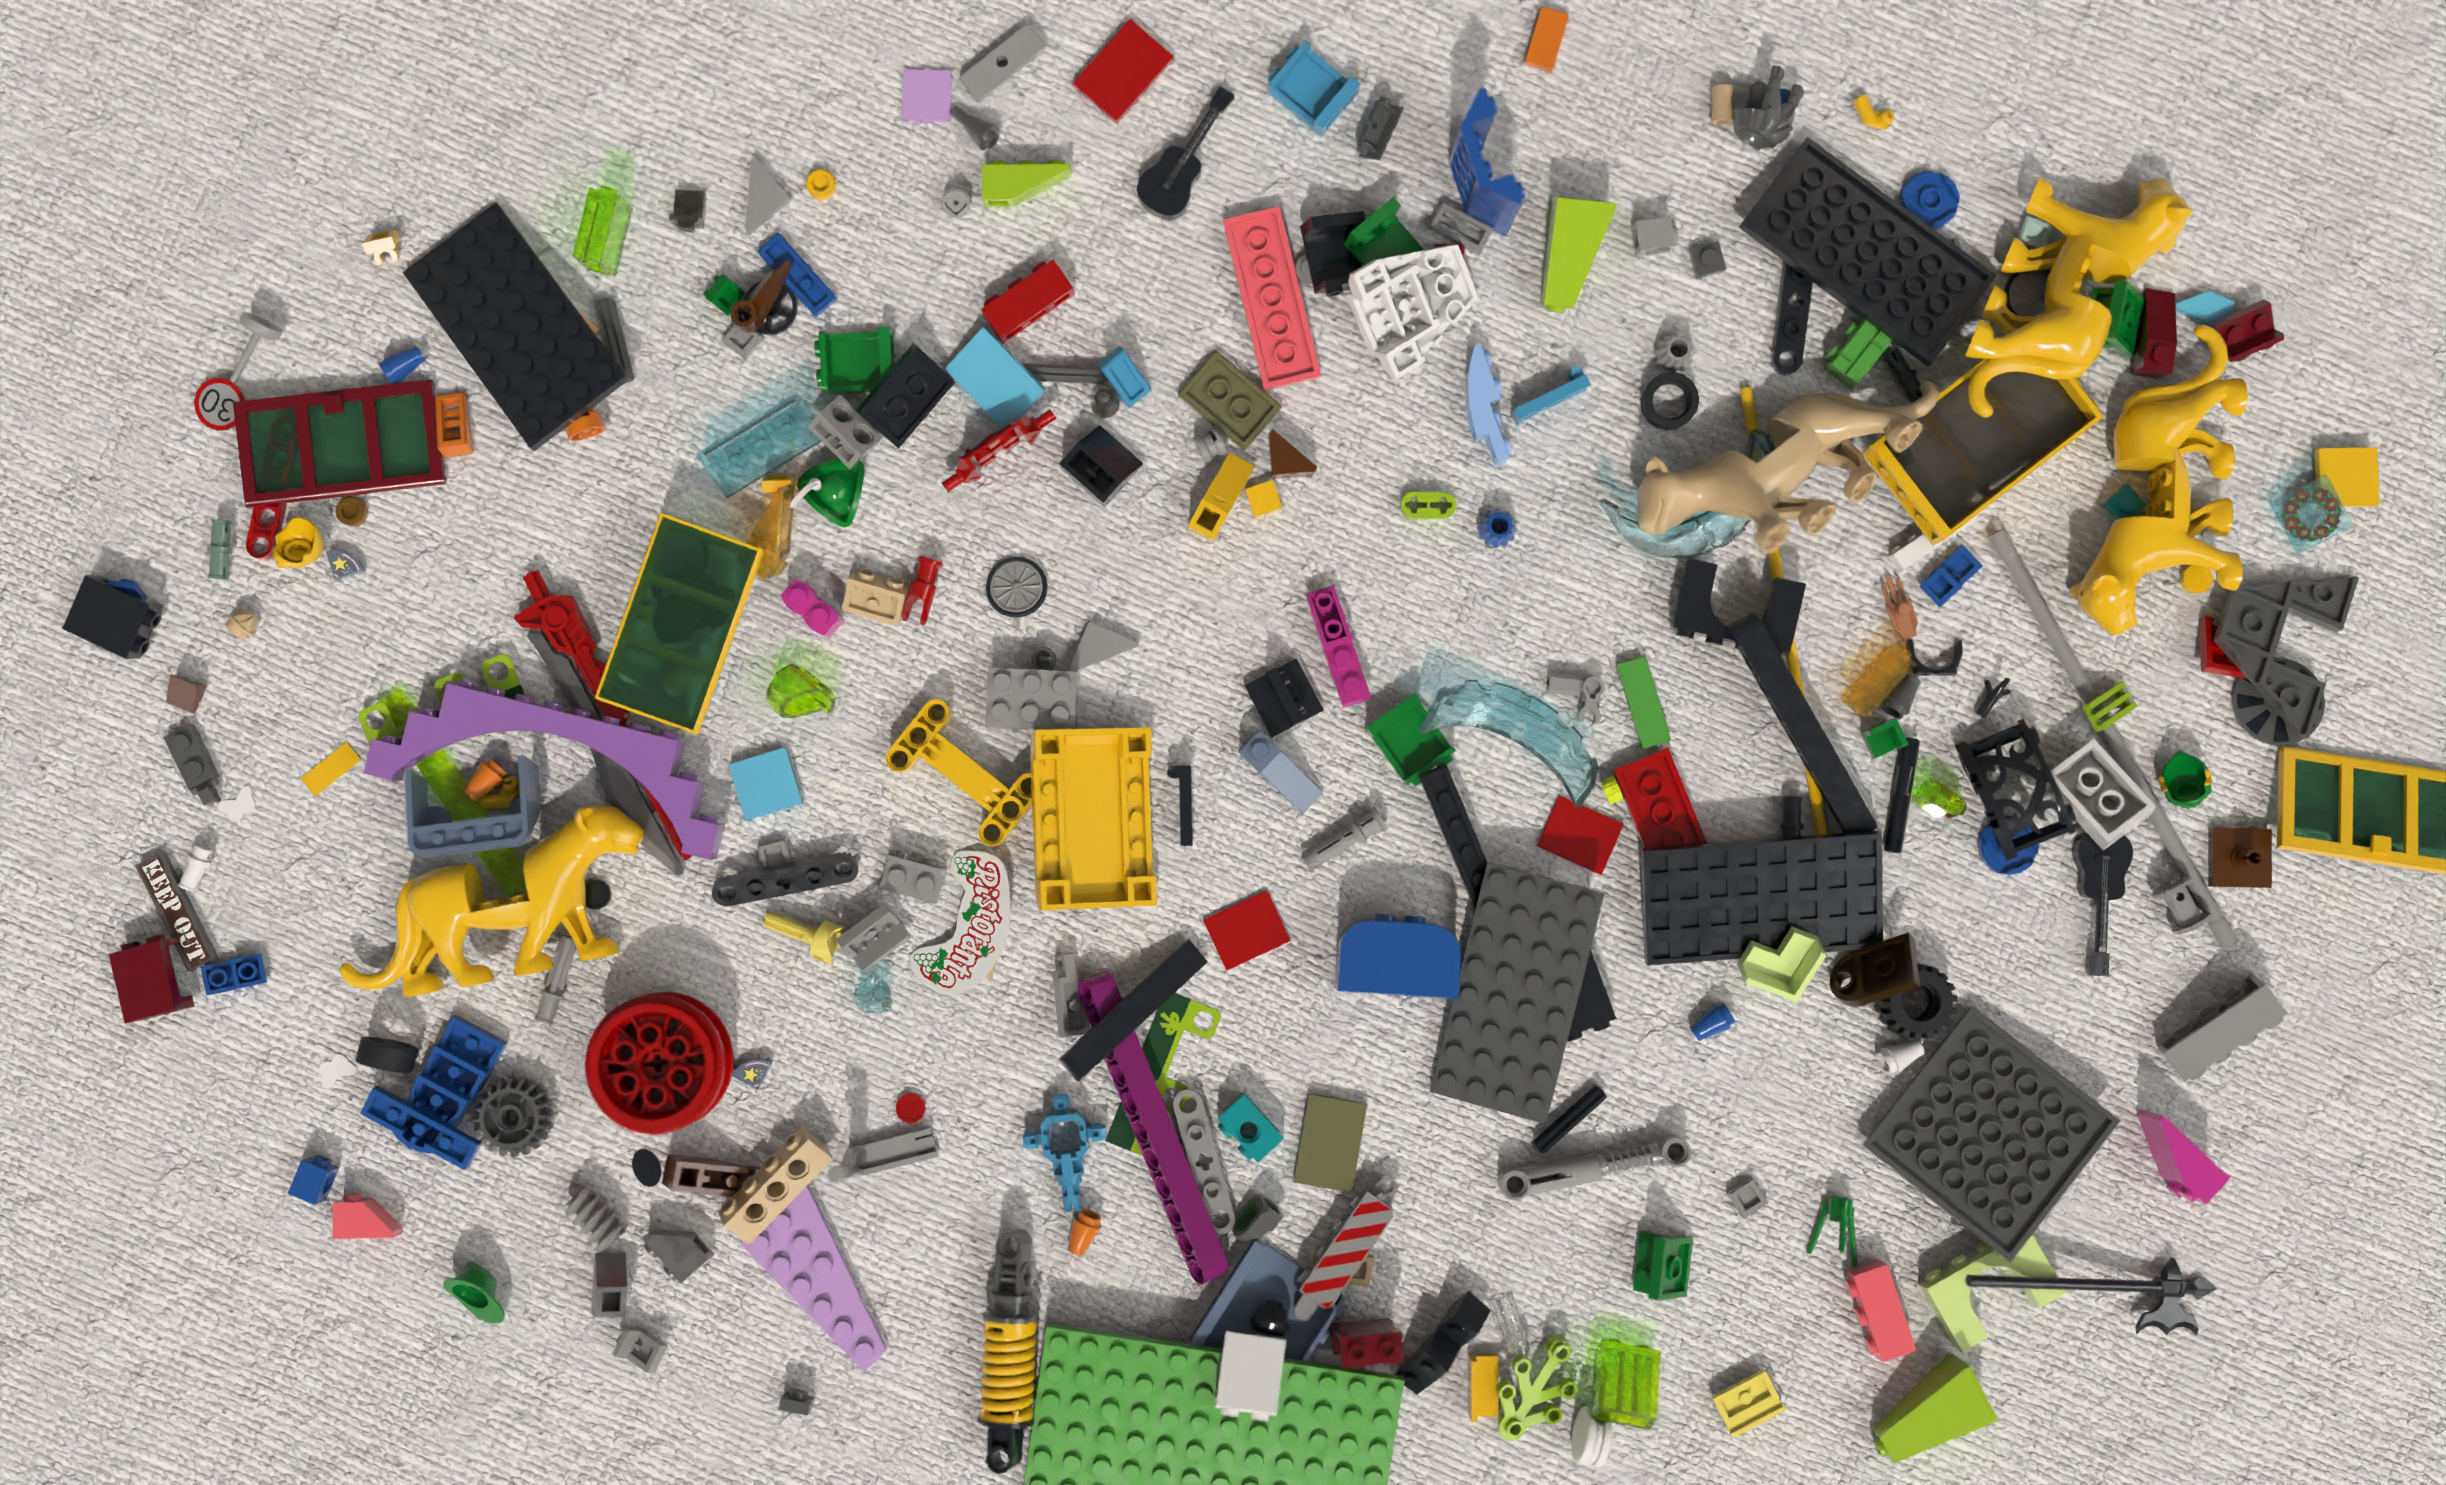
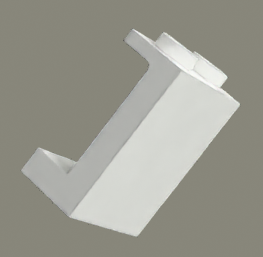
M1225 1332L1217 1399L1215 1402V1408H1221L1222 1415L1239 1417V1411L1251 1413V1419L1269 1421V1416H1276L1286 1340Z

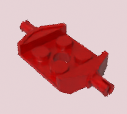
M1049 409L1036 419L1019 415L1018 419H1010L1007 426L988 435L973 449H966L964 455L958 457V465L955 470L957 473L941 482L949 493V491L962 482L969 483L981 479L976 467L980 465L983 468L996 459L995 454L1003 449L1006 451L1011 450L1020 443L1019 438L1022 436L1031 445L1039 436L1040 431H1042L1041 428L1056 420V416Z

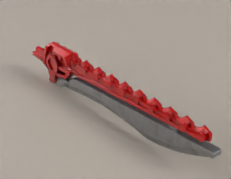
M540 571L529 572L523 579L535 603L523 609L520 614H515L514 619L522 628H529L528 639L542 657L572 710L577 708L592 712L590 718L601 720L602 717L571 660L556 654L552 647L553 645L556 650L573 656L595 697L607 665L593 656L595 651H597V642L593 641L594 637L574 596L551 595ZM614 685L612 691L619 693L618 687ZM596 699L605 716L620 719L619 725L629 727L626 725L628 718L630 719L629 710ZM590 748L605 796L611 806L617 807L642 827L644 838L641 844L665 867L675 873V875H683L684 868L660 823L663 822L680 856L684 860H689L692 855L681 853L683 844L673 823L659 802L643 785L656 809V812L653 813L634 776L608 756Z

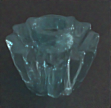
M873 973L855 988V1001L860 1010L865 1014L891 1010V1004L893 1003L891 990L881 976Z

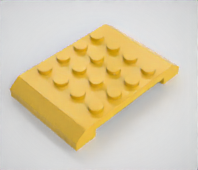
M1151 727L1032 730L1030 758L1035 897L1038 911L1157 906L1156 876H1153L1149 780V757H1152Z

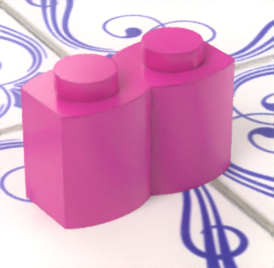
M794 580L781 594L784 604L790 610L802 616L806 624L822 636L830 638L844 623L836 609L821 601L817 592L801 581Z

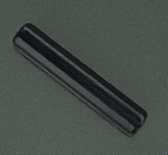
M1598 1086L1590 1089L1533 1140L1534 1146L1542 1154L1551 1149L1607 1098L1603 1090Z

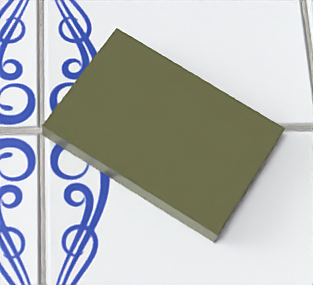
M1216 350L1178 393L1179 398L1243 452L1250 447L1283 407Z
M1308 1093L1294 1183L1352 1193L1367 1103Z

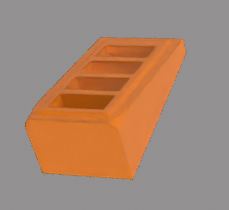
M465 392L435 396L437 446L439 451L446 458L473 454ZM459 405V409L444 411V407ZM459 417V420L446 421L448 418ZM460 429V432L447 433L449 430Z

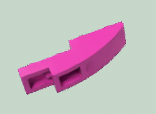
M1334 585L1306 594L1318 638L1342 707L1345 708L1370 700L1371 695Z

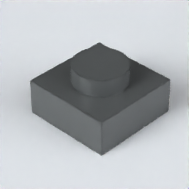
M1719 241L1689 250L1696 279L1723 273L1727 270Z
M791 1389L790 1392L786 1391L780 1398L778 1410L808 1416L813 1409L815 1397L808 1396V1392L805 1390Z

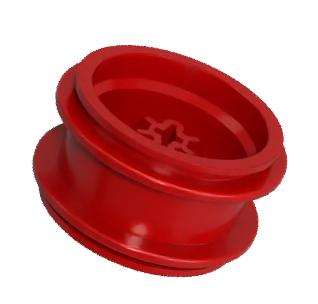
M677 992L651 993L630 999L616 1006L596 1026L589 1040L585 1055L587 1085L592 1098L600 1110L617 1125L636 1133L649 1135L675 1132L706 1116L725 1095L734 1067V1052L731 1038L719 1016L698 999ZM671 1018L681 1022L673 1036L667 1035ZM633 1024L638 1032V1041L627 1031ZM649 1026L656 1028L658 1031L656 1042H651L646 1036V1030ZM676 1039H681L685 1042L686 1050L683 1055L678 1054L674 1050L673 1045ZM624 1044L631 1046L633 1049L631 1060L625 1059L622 1055L621 1050ZM704 1053L705 1065L687 1064L690 1056ZM658 1058L670 1061L669 1064L662 1066V1068L660 1065L649 1064V1062ZM617 1064L626 1065L627 1070L618 1073ZM679 1069L685 1070L689 1076L686 1085L680 1084L677 1081L676 1074ZM627 1074L633 1076L636 1080L634 1090L628 1089L624 1084ZM654 1087H658L663 1091L664 1099L661 1103L656 1102L652 1098L651 1094ZM672 1089L679 1090L688 1101L680 1106ZM641 1090L644 1091L643 1104L635 1100Z

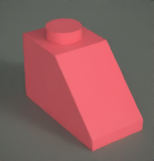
M362 1193L344 1194L343 1199L333 1202V1239L394 1238L403 1233V1227L374 1198H362Z

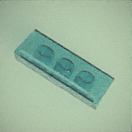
M796 393L696 453V457L725 497L729 498L822 441L808 428L815 417L805 400Z

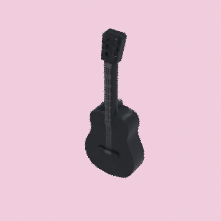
M1218 87L1209 103V110L1185 148L1169 146L1165 149L1161 160L1140 177L1137 184L1138 200L1152 215L1164 220H1175L1180 218L1188 209L1192 187L1200 178L1202 172L1201 162L1194 154L1219 114H1223L1234 101L1235 96L1233 93L1223 87Z
M2086 832L2075 839L2072 847V856L2079 874L2077 883L2078 893L2084 898L2094 900L2096 905L2094 952H2091L2087 974L2092 976H2108L2110 953H2107L2109 901L2120 899L2125 893L2124 879L2132 862L2133 847L2130 840L2124 835L2103 851Z

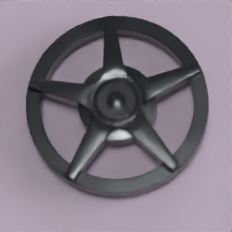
M760 282L754 284V285L746 292L743 301H745V300L747 299V297L750 295V293L755 289V287H756ZM785 284L782 287L784 290L779 294L766 317V330L759 328L757 330L758 333L778 335L788 330L794 323L798 313V303L794 293ZM787 294H789L792 301L791 315L783 311L781 303ZM743 313L745 320L749 321L750 314ZM779 316L789 319L780 328L771 330L773 320Z

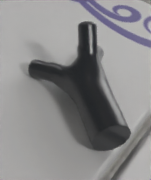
M2005 678L1994 689H1992L1990 680L1984 681L1986 694L1975 711L1978 716L1985 719L1996 702L2011 693L2010 689L2004 690L2010 679Z

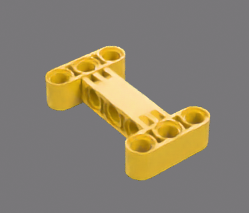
M940 699L930 700L886 754L887 766L895 772L905 773L910 771L920 758H923L990 812L981 824L978 835L980 840L987 846L1001 845L1032 808V795L1025 794L1022 789L1023 782L1031 778V773L1022 774L1009 789L941 734L951 721L953 712L948 703ZM936 705H942L945 709V716L940 721H934L930 715L932 708ZM918 728H923L927 734L926 740L922 744H915L912 739L913 732ZM904 751L908 756V762L904 767L899 768L894 764V756L897 752ZM1010 801L1016 802L1019 806V813L1014 818H1008L1004 813V806ZM995 824L1000 828L1001 835L998 840L992 842L987 839L985 831L989 825Z

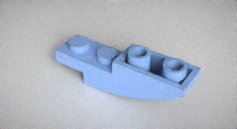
M1477 344L1471 352L1466 373V413L1474 443L1485 439L1494 465L1497 466L1506 463L1510 458L1508 454L1511 453L1510 443L1506 436H1501L1498 427L1501 425L1497 409L1492 410L1491 406L1499 402L1502 388L1498 378H1493L1489 367H1492L1489 352L1487 350L1483 351L1481 344Z

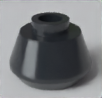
M1267 1300L1265 1305H1259L1250 1319L1252 1329L1263 1334L1283 1337L1290 1331L1288 1312L1283 1309V1304Z

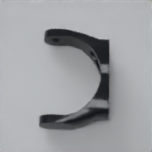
M1907 639L1906 654L1912 668V675H1957V668L1962 658V640H1955L1953 661L1946 668L1934 670L1923 665L1916 658L1913 639Z

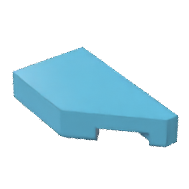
M2207 291L2176 303V312L2212 327L2211 322L2232 313L2236 302Z

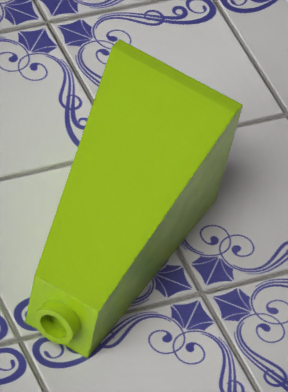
M1551 196L1541 304L1548 306L1547 311L1565 313V308L1574 307L1614 215L1617 203Z
M1951 1353L1872 1428L1876 1437L1873 1440V1444L1881 1457L1886 1456L1893 1463H1897L1999 1421L1971 1366Z

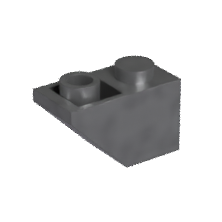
M653 1229L642 1237V1240L645 1242L644 1247L652 1257H658L665 1265L663 1267L665 1273L672 1280H678L680 1284L714 1255L695 1232Z
M594 1253L591 1314L594 1318H626V1253Z

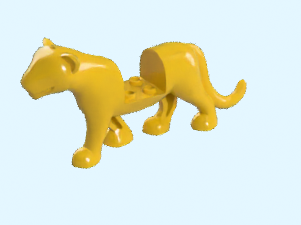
M2039 177L2025 212L2050 223L2065 234L2066 237L2032 250H2028L2026 245L2016 237L2013 239L2000 271L2005 273H2024L2051 269L2045 290V313L2031 317L2015 315L2006 306L2008 302L2006 293L2002 288L1994 285L1982 316L1995 324L2005 336L1994 338L1992 326L1980 319L1965 355L1969 358L1987 360L1972 373L1967 391L1969 403L1978 415L1982 417L1992 415L1993 409L1985 398L1984 390L1986 384L1999 374L2019 371L2051 379H2074L2081 377L2100 355L2108 336L2112 316L2109 310L2101 303L2077 294L2082 284V278L2104 284L2125 281L2157 251L2166 253L2173 249L2176 245L2177 236L2180 235L2186 220L2193 211L2188 207L2185 199L2175 191L2166 179L2156 178L2150 182L2146 180L2140 182L2137 188L2136 209L2131 214L2117 219L2083 212L2053 198L2051 182Z
M2198 325L2194 328V334L2205 341L2210 349V359L2207 366L2196 376L2175 384L2150 386L2135 391L2124 401L2121 415L2116 423L2113 437L2114 465L2122 470L2151 473L2147 482V490L2150 492V504L2147 507L2146 516L2114 520L2097 557L2089 567L2083 581L2073 585L2069 590V594L2072 597L2078 598V605L2083 612L2111 636L2122 634L2138 624L2135 615V587L2144 574L2182 564L2196 565L2215 571L2218 584L2222 588L2231 591L2238 589L2243 578V565L2238 553L2219 550L2194 538L2206 527L2212 534L2226 537L2233 526V506L2231 499L2226 497L2209 502L2190 513V482L2186 464L2182 458L2184 454L2199 452L2209 460L2211 474L2218 479L2227 480L2235 467L2233 445L2220 441L2205 431L2195 428L2206 413L2218 402L2221 403L2222 408L2226 412L2236 416L2243 414L2248 402L2247 385L2244 379L2231 378L2219 380L2228 362L2227 345L2222 335L2208 325Z
M600 803L589 807H582L558 830L537 842L525 853L524 876L528 892L508 898L509 902H506L505 897L486 902L477 869L471 863L453 864L431 869L406 882L397 895L395 907L397 925L396 947L391 960L385 968L377 973L365 974L357 971L350 963H343L340 966L341 976L347 984L364 990L382 989L394 983L402 976L403 997L426 994L444 989L443 981L438 975L426 972L428 965L438 954L440 961L454 976L459 988L494 981V975L489 967L480 964L472 966L464 957V939L470 927L485 930H510L527 926L516 957L514 976L529 975L554 968L551 958L542 952V949L561 921L574 940L580 961L620 953L618 945L614 940L608 937L597 938L592 929L586 910L585 876L589 866L596 859L607 853L637 854L639 851L638 845L644 838V830L617 807Z

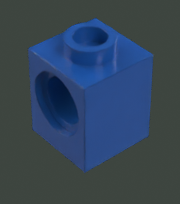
M314 1155V1157L301 1160L287 1194L313 1205L326 1201L340 1167L332 1165L331 1159L321 1155Z

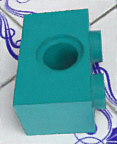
M1244 1092L1217 1116V1119L1221 1122L1217 1127L1228 1139L1233 1136L1241 1144L1237 1148L1248 1161L1254 1158L1259 1163L1284 1140V1135ZM1253 1122L1257 1126L1256 1133L1250 1137L1242 1135L1240 1127L1243 1123Z

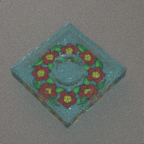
M2327 474L2269 502L2297 554L2355 527Z

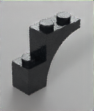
M1470 1291L1466 1292L1453 1302L1436 1329L1422 1346L1398 1368L1395 1375L1404 1376V1386L1418 1395L1449 1371L1462 1346L1479 1334L1491 1309Z

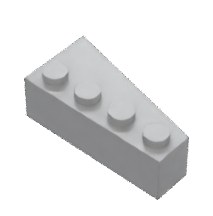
M2253 973L2244 979L2247 985L2238 990L2232 988L2223 995V1003L2220 1006L2207 1007L2197 1018L2199 1021L2197 1024L2187 1023L2157 1046L2184 1082L2189 1079H2198L2206 1072L2207 1067L2215 1062L2221 1063L2227 1060L2232 1055L2231 1051L2240 1045L2247 1046L2257 1039L2258 1033L2266 1028H2275L2282 1023L2283 1017L2288 1014L2270 989Z

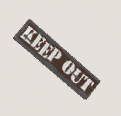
M160 853L136 865L135 867L170 937L178 939V944H175V947L187 971H193L219 958L185 889L178 886L180 879L167 853Z

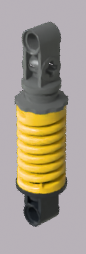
M1015 1229L1004 1233L997 1239L996 1263L993 1277L995 1285L994 1291H991L990 1299L993 1300L992 1310L983 1312V1321L985 1323L983 1335L987 1340L983 1341L982 1347L987 1351L982 1354V1359L986 1363L981 1366L982 1372L985 1373L981 1377V1383L985 1386L980 1389V1393L983 1396L980 1399V1406L983 1409H981L977 1417V1422L988 1427L986 1463L988 1468L996 1474H1003L1021 1462L1023 1428L1031 1426L1035 1422L1032 1407L1034 1395L1032 1392L1035 1389L1033 1382L1035 1372L1033 1368L1036 1366L1034 1359L1036 1349L1034 1345L1037 1343V1339L1034 1334L1037 1331L1039 1314L1030 1311L1029 1308L1030 1301L1033 1299V1293L1029 1291L1032 1273V1239L1029 1233L1023 1229ZM1011 1237L1018 1244L1017 1252L1010 1246ZM1001 1451L1007 1454L1008 1463L1002 1460Z

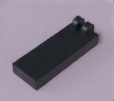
M1171 766L1167 770L1168 776L1170 778H1179L1181 846H1193L1191 766Z

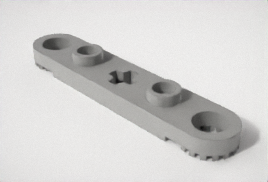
M1190 1088L1182 1089L1174 1097L1173 1108L1191 1172L1211 1222L1212 1215L1216 1211L1222 1210L1228 1214L1229 1220L1225 1226L1218 1227L1212 1222L1216 1234H1225L1233 1228L1235 1214L1204 1104L1197 1091ZM1182 1097H1194L1197 1102L1196 1108L1191 1112L1183 1111L1179 1106ZM1205 1153L1206 1157H1212L1213 1161L1209 1162V1168L1203 1169L1202 1165H1196L1195 1161L1200 1159L1199 1154Z

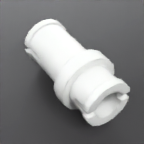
M194 844L192 854H188L186 858L188 864L178 884L180 888L192 892L198 891L204 871L210 867L212 862L209 860L214 851L211 847L203 844Z

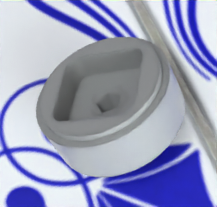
M952 187L943 194L941 206L949 217L961 218L968 213L971 199L964 189Z

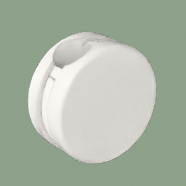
M1586 1406L1579 1410L1574 1422L1571 1438V1453L1576 1463L1590 1464L1594 1467H1601L1605 1463L1610 1451L1613 1433L1612 1418L1608 1411Z

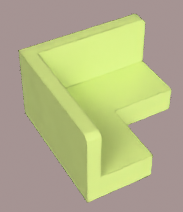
M1791 927L1777 950L1751 940L1737 965L1747 984L1797 1002L1826 957V952L1818 936Z

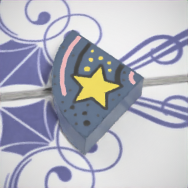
M341 550L326 551L334 579L340 580L366 571L362 562L352 554Z
M767 1059L747 1061L733 1072L732 1077L759 1089L773 1062Z

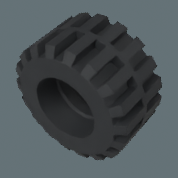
M1917 963L1919 982L1928 994L1926 1010L1916 1018L1907 1016L1902 1006L1904 993L1879 1000L1878 1005H1875L1874 1008L1875 1012L1881 1014L1879 1020L1883 1024H1887V1028L1890 1031L1913 1039L1933 1038L1934 1033L1940 1035L1944 1032V1025H1951L1953 1020L1949 1016L1950 1014L1956 1015L1957 1008L1952 1007L1953 1002H1958L1957 995H1952L1951 991L1955 990L1953 983L1947 982L1949 977L1945 973L1938 972L1939 969Z

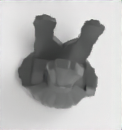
M1772 66L1768 86L1762 81L1749 85V98L1746 106L1733 109L1734 134L1741 142L1757 150L1773 149L1790 136V132L1793 130L1791 125L1794 121L1795 109L1805 93L1801 85L1793 84L1787 102L1781 105L1779 90L1781 80L1785 74L1781 66Z

